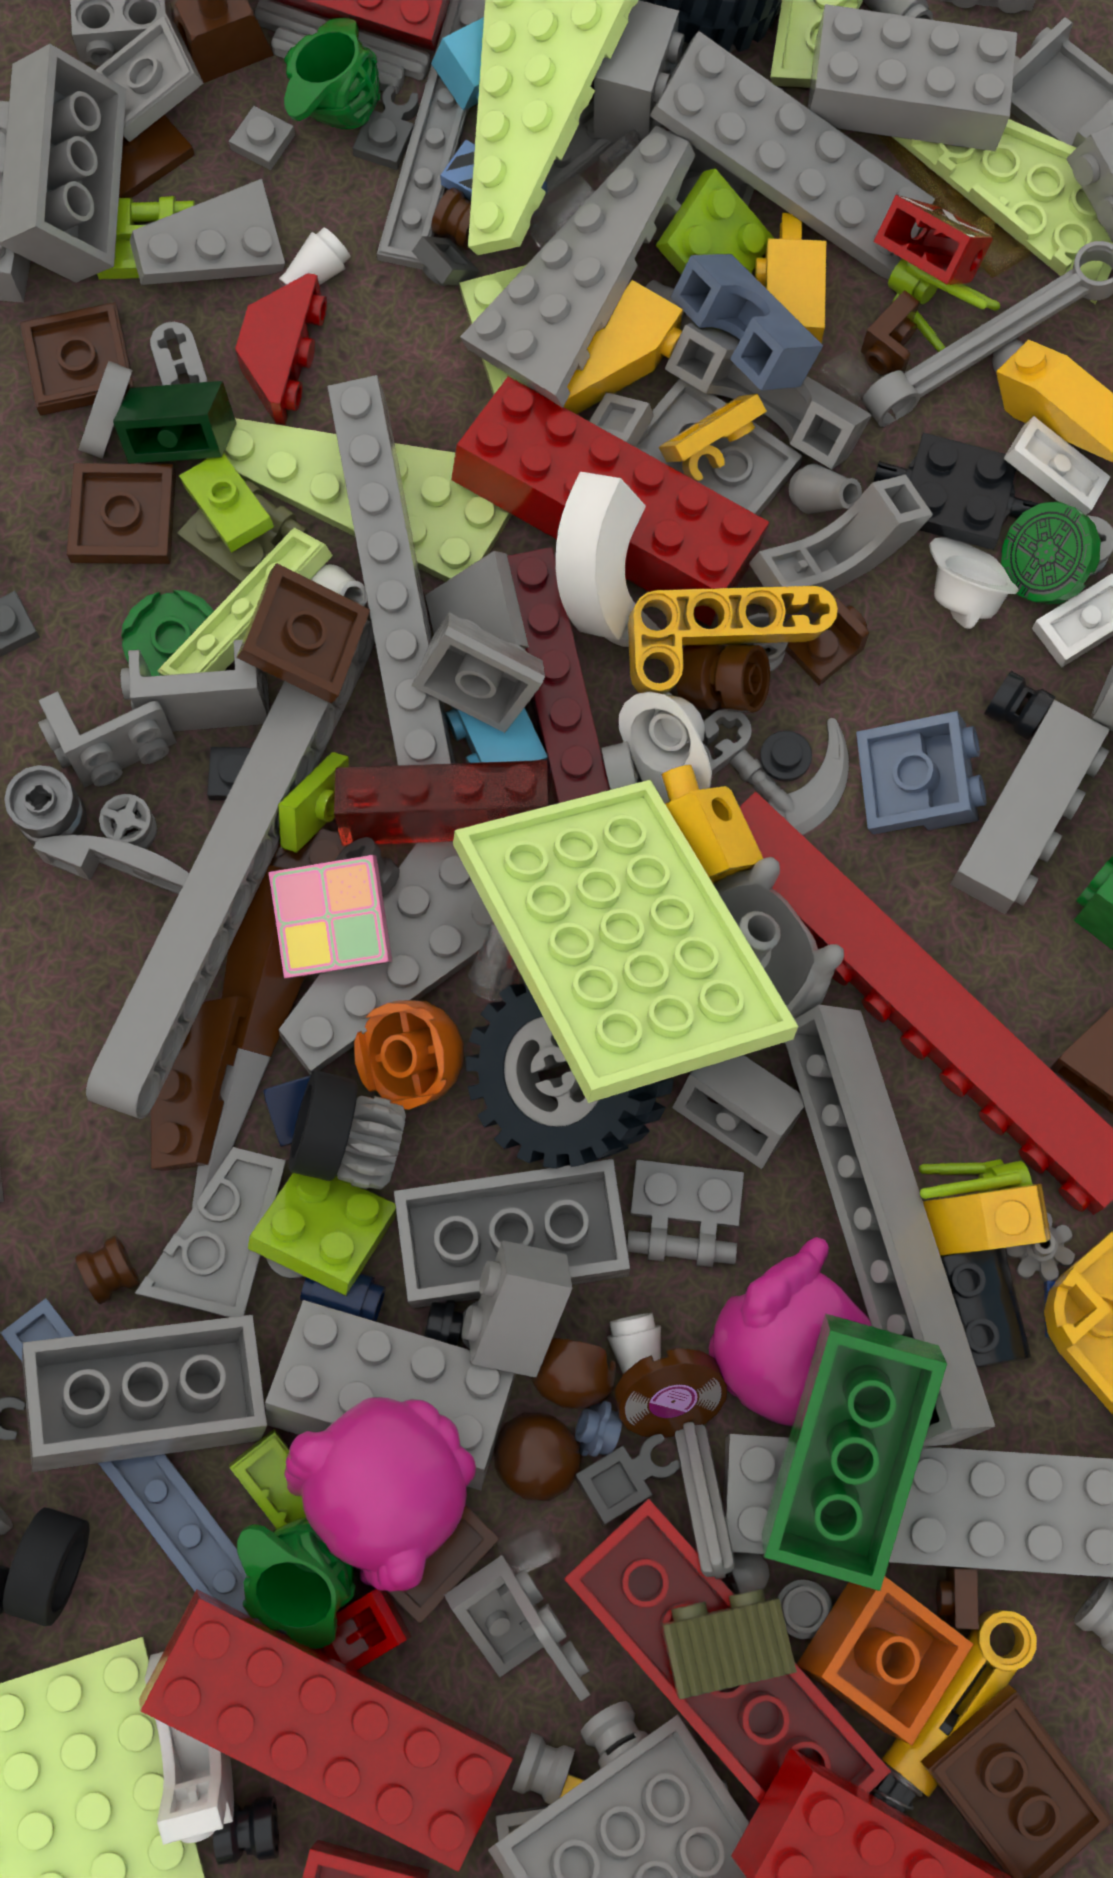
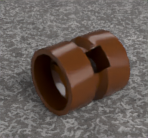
M722 644L686 645L684 647L682 676L676 684L678 697L689 701L696 709L715 710L722 706L727 711L754 713L759 711L764 705L770 685V664L768 655L763 647L748 644H730L726 647Z

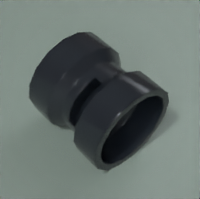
M1011 670L984 714L997 722L1004 720L1014 726L1015 733L1029 740L1056 697L1044 689L1035 691L1028 687L1025 678ZM1027 698L1029 701L1018 716L1015 713L1024 699Z
M275 1796L256 1798L251 1805H245L244 1810H241V1807L234 1801L233 1822L224 1824L223 1829L216 1830L213 1833L214 1853L218 1865L236 1863L243 1855V1851H246L247 1855H254L259 1860L278 1858L280 1840Z

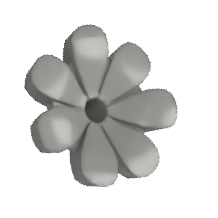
M1047 1213L1051 1239L1044 1242L1046 1249L1042 1248L1040 1243L1005 1248L1008 1258H1019L1020 1262L1016 1272L1023 1279H1029L1035 1271H1039L1043 1282L1057 1281L1059 1277L1057 1265L1071 1267L1074 1263L1075 1254L1070 1249L1064 1247V1244L1072 1239V1232L1066 1225L1053 1228L1052 1217L1049 1213Z

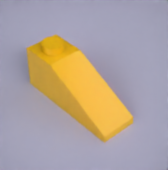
M631 280L606 327L597 331L587 348L590 357L584 369L574 372L567 386L570 395L564 408L578 414L600 402L606 392L614 394L653 372L664 356L670 358L682 333L680 326L683 309Z
M1028 339L996 371L1005 411L1013 418L1027 423L1035 416L1066 442L1113 462V393L1067 355Z
M1041 1183L923 1201L940 1256L1042 1243L1051 1239Z

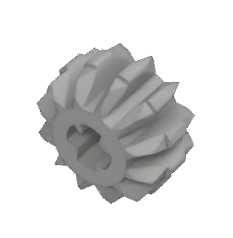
M359 1096L357 1098L348 1143L337 1172L338 1179L351 1183V1186L380 1190L390 1182L405 1126L406 1113L403 1106L391 1103L389 1099L374 1096V1098Z

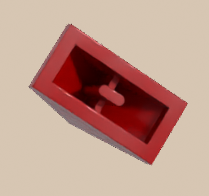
M375 1589L336 1614L337 1631L335 1640L329 1645L317 1648L316 1650L357 1671L412 1636L388 1591Z

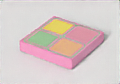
M368 855L268 872L284 978L301 977L392 962L377 856Z

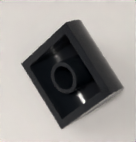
M1005 1248L941 1257L976 1368L979 1369L1032 1358Z

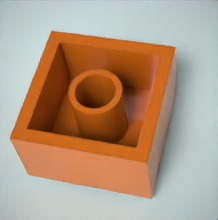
M885 1576L881 1591L848 1582L801 1656L797 1666L883 1732L912 1746L974 1644Z

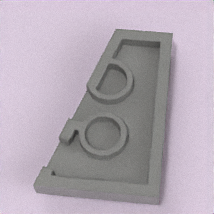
M262 178L132 231L130 238L141 285L262 276L281 272L285 266Z
M233 1147L135 1294L227 1318L244 1316L261 1256L248 1249L249 1236L277 1197L286 1160Z

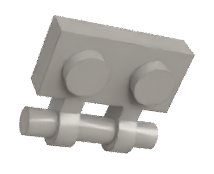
M636 1160L630 1215L652 1218L650 1232L629 1230L627 1240L628 1252L648 1254L647 1260L663 1262L665 1256L696 1260L697 1266L713 1267L714 1262L735 1264L737 1243L717 1241L716 1231L717 1226L739 1227L744 1172ZM668 1220L699 1223V1238L667 1235Z

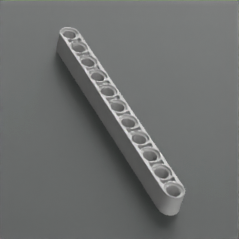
M367 620L340 694L332 704L284 681L92 1068L86 1087V1096L90 1102L138 1119L145 1118L154 1106L280 844L278 804L317 767L370 657L375 642L371 621Z

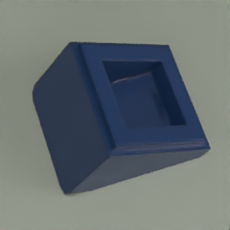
M311 1075L263 1090L280 1147L292 1144L301 1102Z

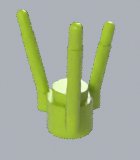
M904 259L898 262L888 280L889 288L897 293L893 302L905 290L923 305L933 297L939 288L979 309L987 307L993 311H998L1001 306L999 302L964 284L947 285ZM917 310L913 322L917 324L919 331L937 352H940L945 348L944 344Z
M1001 1159L975 1163L921 1164L918 1168L921 1174L979 1175L978 1179L922 1188L920 1196L923 1199L1033 1185L1029 1170L1022 1160L1006 1164Z

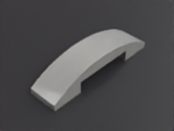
M89 835L51 836L37 839L33 847L45 863L90 881L98 864L102 863L179 894L189 875L180 866L152 851L111 838Z

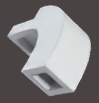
M580 472L566 501L558 529L556 577L560 598L569 619L579 632L605 637L617 645L629 647L628 620L636 604L632 600L626 585L625 559L630 539L646 505L621 478ZM641 611L644 625L651 630L659 631L660 628Z
M163 1652L150 1655L145 1675L146 1684ZM155 1719L161 1746L164 1776L163 1794L157 1819L162 1843L164 1845L179 1840L184 1843L202 1841L211 1836L216 1830L223 1829L224 1824L233 1822L234 1795L230 1756Z

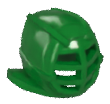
M349 18L328 20L319 27L317 33L306 35L294 47L289 49L284 58L286 75L289 79L284 104L286 112L292 120L301 121L310 117L340 129H355L367 124L377 101L380 100L379 72L376 65L378 60L376 54L364 47L358 40L359 30L355 20Z
M306 1517L292 1521L273 1532L265 1526L257 1524L245 1527L237 1541V1553L246 1573V1578L243 1582L245 1599L242 1602V1606L252 1619H258L272 1630L278 1631L282 1629L286 1631L292 1640L312 1649L323 1648L335 1640L337 1631L336 1612L340 1607L347 1604L356 1592L355 1585L353 1584L354 1566L343 1562L329 1551L326 1544L310 1526Z

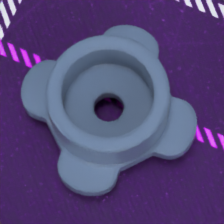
M603 1401L602 1404L592 1405L590 1409L585 1408L580 1414L575 1430V1439L581 1442L580 1455L587 1456L589 1453L593 1457H596L598 1454L607 1456L616 1447L622 1421L619 1418L618 1412L611 1410L610 1402Z

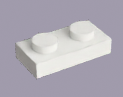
M1035 416L1023 425L1003 458L1054 499L1079 509L1085 515L1093 509L1110 479L1107 473Z
M1113 573L1035 621L1032 627L1033 631L1061 668L1113 636Z

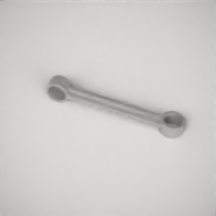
M1094 241L1084 245L1076 254L1072 270L906 373L898 370L885 375L867 390L862 399L863 404L872 414L878 425L885 427L911 412L921 397L1082 297L1094 301L1110 297L1113 294V277L1105 281H1094L1087 278L1082 273L1080 267L1089 261H1102L1113 269V244L1105 241ZM890 409L893 410L896 419L888 412Z

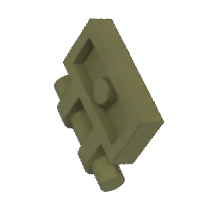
M245 481V483L270 516L274 528L231 553L199 508L177 533L179 540L238 584L276 547L275 545L283 536L285 537L293 528L308 535V530L296 521V515L285 506L276 507L262 496V490L251 481Z

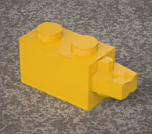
M782 213L779 239L768 238L765 258H756L754 277L822 344L825 330L826 241L802 240V221L790 213Z

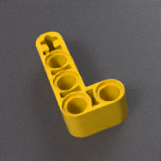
M818 586L655 590L647 592L639 598L628 620L629 662L632 685L639 693L651 691L666 694L671 691L682 676V646L780 643L814 640L834 623L838 610L836 600L829 591ZM757 604L764 607L769 614V625L761 628L751 624L746 616L747 605ZM806 604H809L810 612L819 613V618L813 624H810L809 617L806 615H792L783 624L785 614L798 613ZM702 605L712 608L718 616V626L713 629L699 626L694 619V608ZM648 607L661 610L666 616V628L656 631L646 627L642 622L641 611ZM649 659H659L664 662L669 670L668 681L664 683L650 681L644 674V662Z

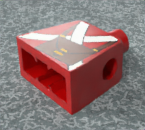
M895 195L873 242L943 283L955 285L967 284L973 280L992 243L993 237L941 207ZM917 223V227H921L923 230L917 237L912 238L911 231L914 224Z

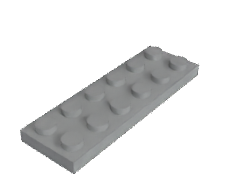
M700 31L696 33L689 43L649 115L681 138L689 141L692 146L869 269L888 280L893 269L902 258L873 241L895 195L928 204H933L935 200L931 195ZM917 223L912 228V238L916 237L920 227H917Z

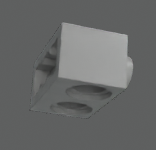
M70 0L72 37L80 62H90L97 66L105 63L163 15L167 14L172 20L169 0Z

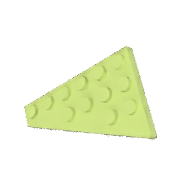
M485 0L468 247L477 255L521 246L530 227L531 216L539 208L546 194L541 187L554 160L562 161L579 125L580 115L589 105L595 92L591 87L594 77L604 57L611 59L628 24L629 13L639 0Z

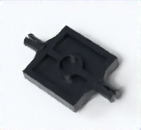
M924 432L917 455L909 464L908 469L879 461L873 480L876 482L906 474L933 514L919 531L991 550L995 549L1001 527L1007 521L1008 516L1019 518L1023 512L1040 504L1014 497L1015 488L1013 480L1016 468L1003 459L1006 454Z

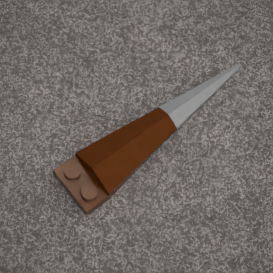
M321 828L297 853L281 848L280 843L228 950L222 998L239 995L250 999L246 1018L239 1017L232 1044L238 1046L234 1066L227 1065L220 1091L224 1105L209 1164L198 1166L192 1209L234 1146L280 1038L279 1028L290 1015L306 976L284 978L268 872L335 861L345 847L357 840L356 837Z

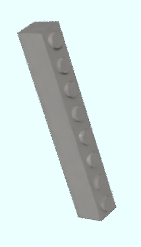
M377 375L328 385L400 777L408 789L459 780L444 702L411 686L432 637L386 397Z
M818 1004L794 1019L798 1025L794 1039L785 1042L865 1306L872 1327L939 1345L947 1366L923 1446L953 1445L995 1427V1423L861 1010Z

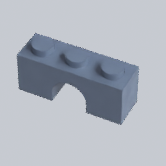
M732 254L691 255L670 296L699 328H719L731 333L740 340L730 360L761 391L800 387L823 347Z

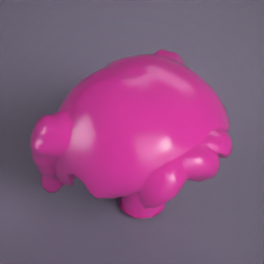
M819 1237L807 1241L797 1254L786 1257L768 1269L762 1276L751 1282L745 1294L730 1297L717 1318L708 1348L709 1355L715 1358L723 1379L727 1384V1391L730 1394L738 1397L743 1406L774 1423L793 1426L825 1313L872 1326L869 1318L841 1287L820 1273L828 1257L829 1246L826 1240Z
M373 1397L367 1398L349 1409L326 1430L320 1432L306 1431L298 1435L289 1448L284 1475L289 1492L295 1496H302L306 1518L313 1530L326 1544L329 1551L343 1562L360 1568V1579L366 1585H372L377 1590L393 1592L406 1591L419 1585L423 1577L426 1559L438 1550L457 1528L466 1503V1487L475 1476L476 1465L474 1457L460 1445L456 1425L448 1417L439 1414L438 1410L429 1402L415 1399L400 1402L391 1398Z

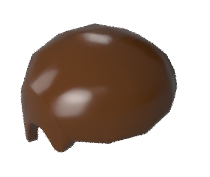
M552 1338L537 1377L531 1378L534 1386L545 1399L562 1408L584 1409L602 1402L611 1394L615 1385L616 1363L611 1361L610 1368L608 1369L607 1353L600 1346L581 1341Z
M522 1413L506 1422L499 1432L494 1448V1467L505 1486L516 1495L521 1496L525 1500L550 1501L568 1491L575 1480V1475L580 1472V1446L571 1431L556 1417L546 1413Z

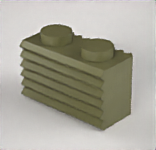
M762 1588L728 1596L731 1608L708 1613L706 1602H700L671 1609L673 1621L661 1623L678 1698L684 1699L797 1672L780 1599L776 1597L765 1599Z

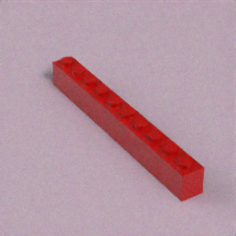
M755 791L740 806V809L763 859L773 857L779 862L780 874L772 888L789 902L813 935L818 949L830 944H838L844 949L842 963L835 969L832 978L843 986L850 982L865 996L861 1002L875 1019L882 1023L889 1019L903 1033L900 1040L910 1053L920 1060H924L926 1057L930 1058L942 1070L939 1077L951 1092L959 1097L967 1094L982 1108L978 1114L992 1131L999 1135L1007 1132L1022 1147L1018 1150V1153L1024 1162L1038 1173L1042 1174L1047 1170L1062 1185L1058 1191L1070 1206L1080 1212L1087 1208L1093 1215L1103 1210L1113 1200V1128Z

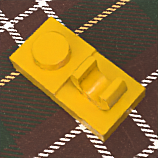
M758 394L738 396L658 448L666 462L683 461L682 469L684 474L695 481H700L703 479V476L698 469V460L702 455L708 458L712 468H721L725 465L721 451L710 444L720 438H727L729 442L745 436L755 428L752 421L767 411Z

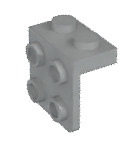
M58 691L38 700L47 717L39 721L38 724L50 748L54 751L63 769L72 765L84 788L91 784L100 787L113 783L121 777L122 769L138 761H141L142 764L154 763L168 754L169 746L177 743L158 701L144 704L86 733L80 734Z
M501 1555L444 1594L452 1611L499 1678L544 1647L579 1700L583 1701L591 1695L581 1679L590 1670L571 1640L561 1646L560 1641L567 1637V1632L548 1603L540 1609L537 1608L536 1604L544 1598L526 1569L515 1575L503 1555Z

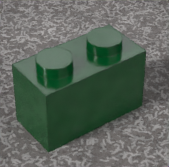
M223 381L130 388L113 420L129 464L222 457L237 424Z

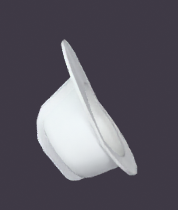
M947 537L934 538L929 544L930 552L938 565L934 589L935 599L939 604L951 610L953 618L964 628H973L979 619L992 618L998 612L1008 594H1016L1019 589L1012 583L1004 567L992 555L969 544Z
M651 691L635 694L627 700L619 713V731L623 741L629 744L632 759L642 782L651 780L666 804L670 801L661 774L676 767L692 765L699 790L710 788L712 770L703 745L705 725L700 712L695 706L684 698L673 696L669 692L666 694Z

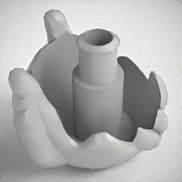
M767 857L756 862L753 868L724 877L720 881L713 883L791 1015L796 1019L823 1002L834 971L844 958V949L838 944H830L821 949L817 948L813 935L789 902L772 888L780 874V865L775 858Z

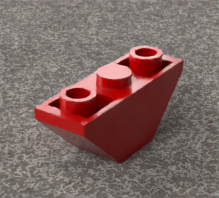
M307 273L248 305L235 347L241 372L274 422L279 425H286L288 418L286 409L292 411L299 409L303 391L302 382L298 381L302 367L309 369L314 358L315 340L309 338L306 323L322 326L326 316L327 297L321 296L318 276L315 274Z

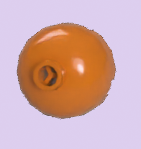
M398 1000L375 1008L366 1016V1018L370 1017L365 1025L367 1031L362 1034V1031L357 1032L354 1042L355 1065L360 1079L369 1092L376 1090L382 1098L389 1099L391 1103L401 1105L404 1109L410 1110L439 1099L456 1083L464 1061V1042L458 1026L445 1011L427 1001Z

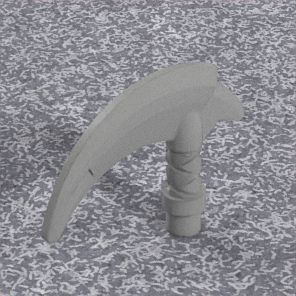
M830 718L827 721L828 746L820 769L806 785L792 793L787 794L778 784L776 785L773 778L764 771L761 762L757 758L754 759L745 749L740 751L730 761V764L739 772L738 776L745 783L752 784L753 788L802 835L816 828L832 813L846 787L849 755L844 735L835 718Z

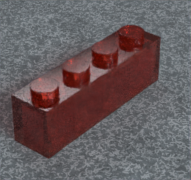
M547 760L336 768L334 815L342 845H349L355 840L364 837L372 838L377 844L453 842L454 832L457 829L550 806Z

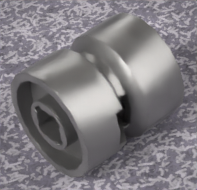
M37 765L25 768L16 774L8 784L4 798L6 811L31 844L35 845L39 838L81 835L84 832L87 821L85 805L62 772L50 766Z

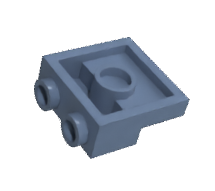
M958 711L856 732L867 827L872 834L924 825L927 830L979 821L977 807L986 806L987 804L982 776H973L971 758L980 756L979 740L975 727H966V723Z

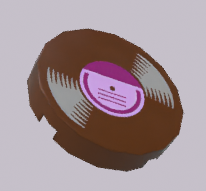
M676 1348L667 1350L668 1357L654 1361L651 1355L635 1363L622 1375L615 1388L618 1415L626 1428L642 1437L662 1434L664 1438L675 1436L676 1431L684 1429V1423L693 1422L694 1425L706 1424L718 1414L727 1399V1384L723 1379L715 1358L700 1350Z

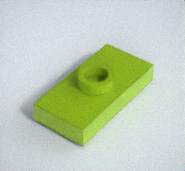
M224 453L222 457L208 458L179 475L183 486L231 553L274 528L270 516Z
M332 752L278 804L281 848L297 853L327 822H331L337 812L349 801L348 756Z
M273 1429L229 1464V1468L276 1529L292 1521L304 1518L306 1515L303 1509L302 1496H295L287 1489V1480L284 1473L289 1447L278 1432Z

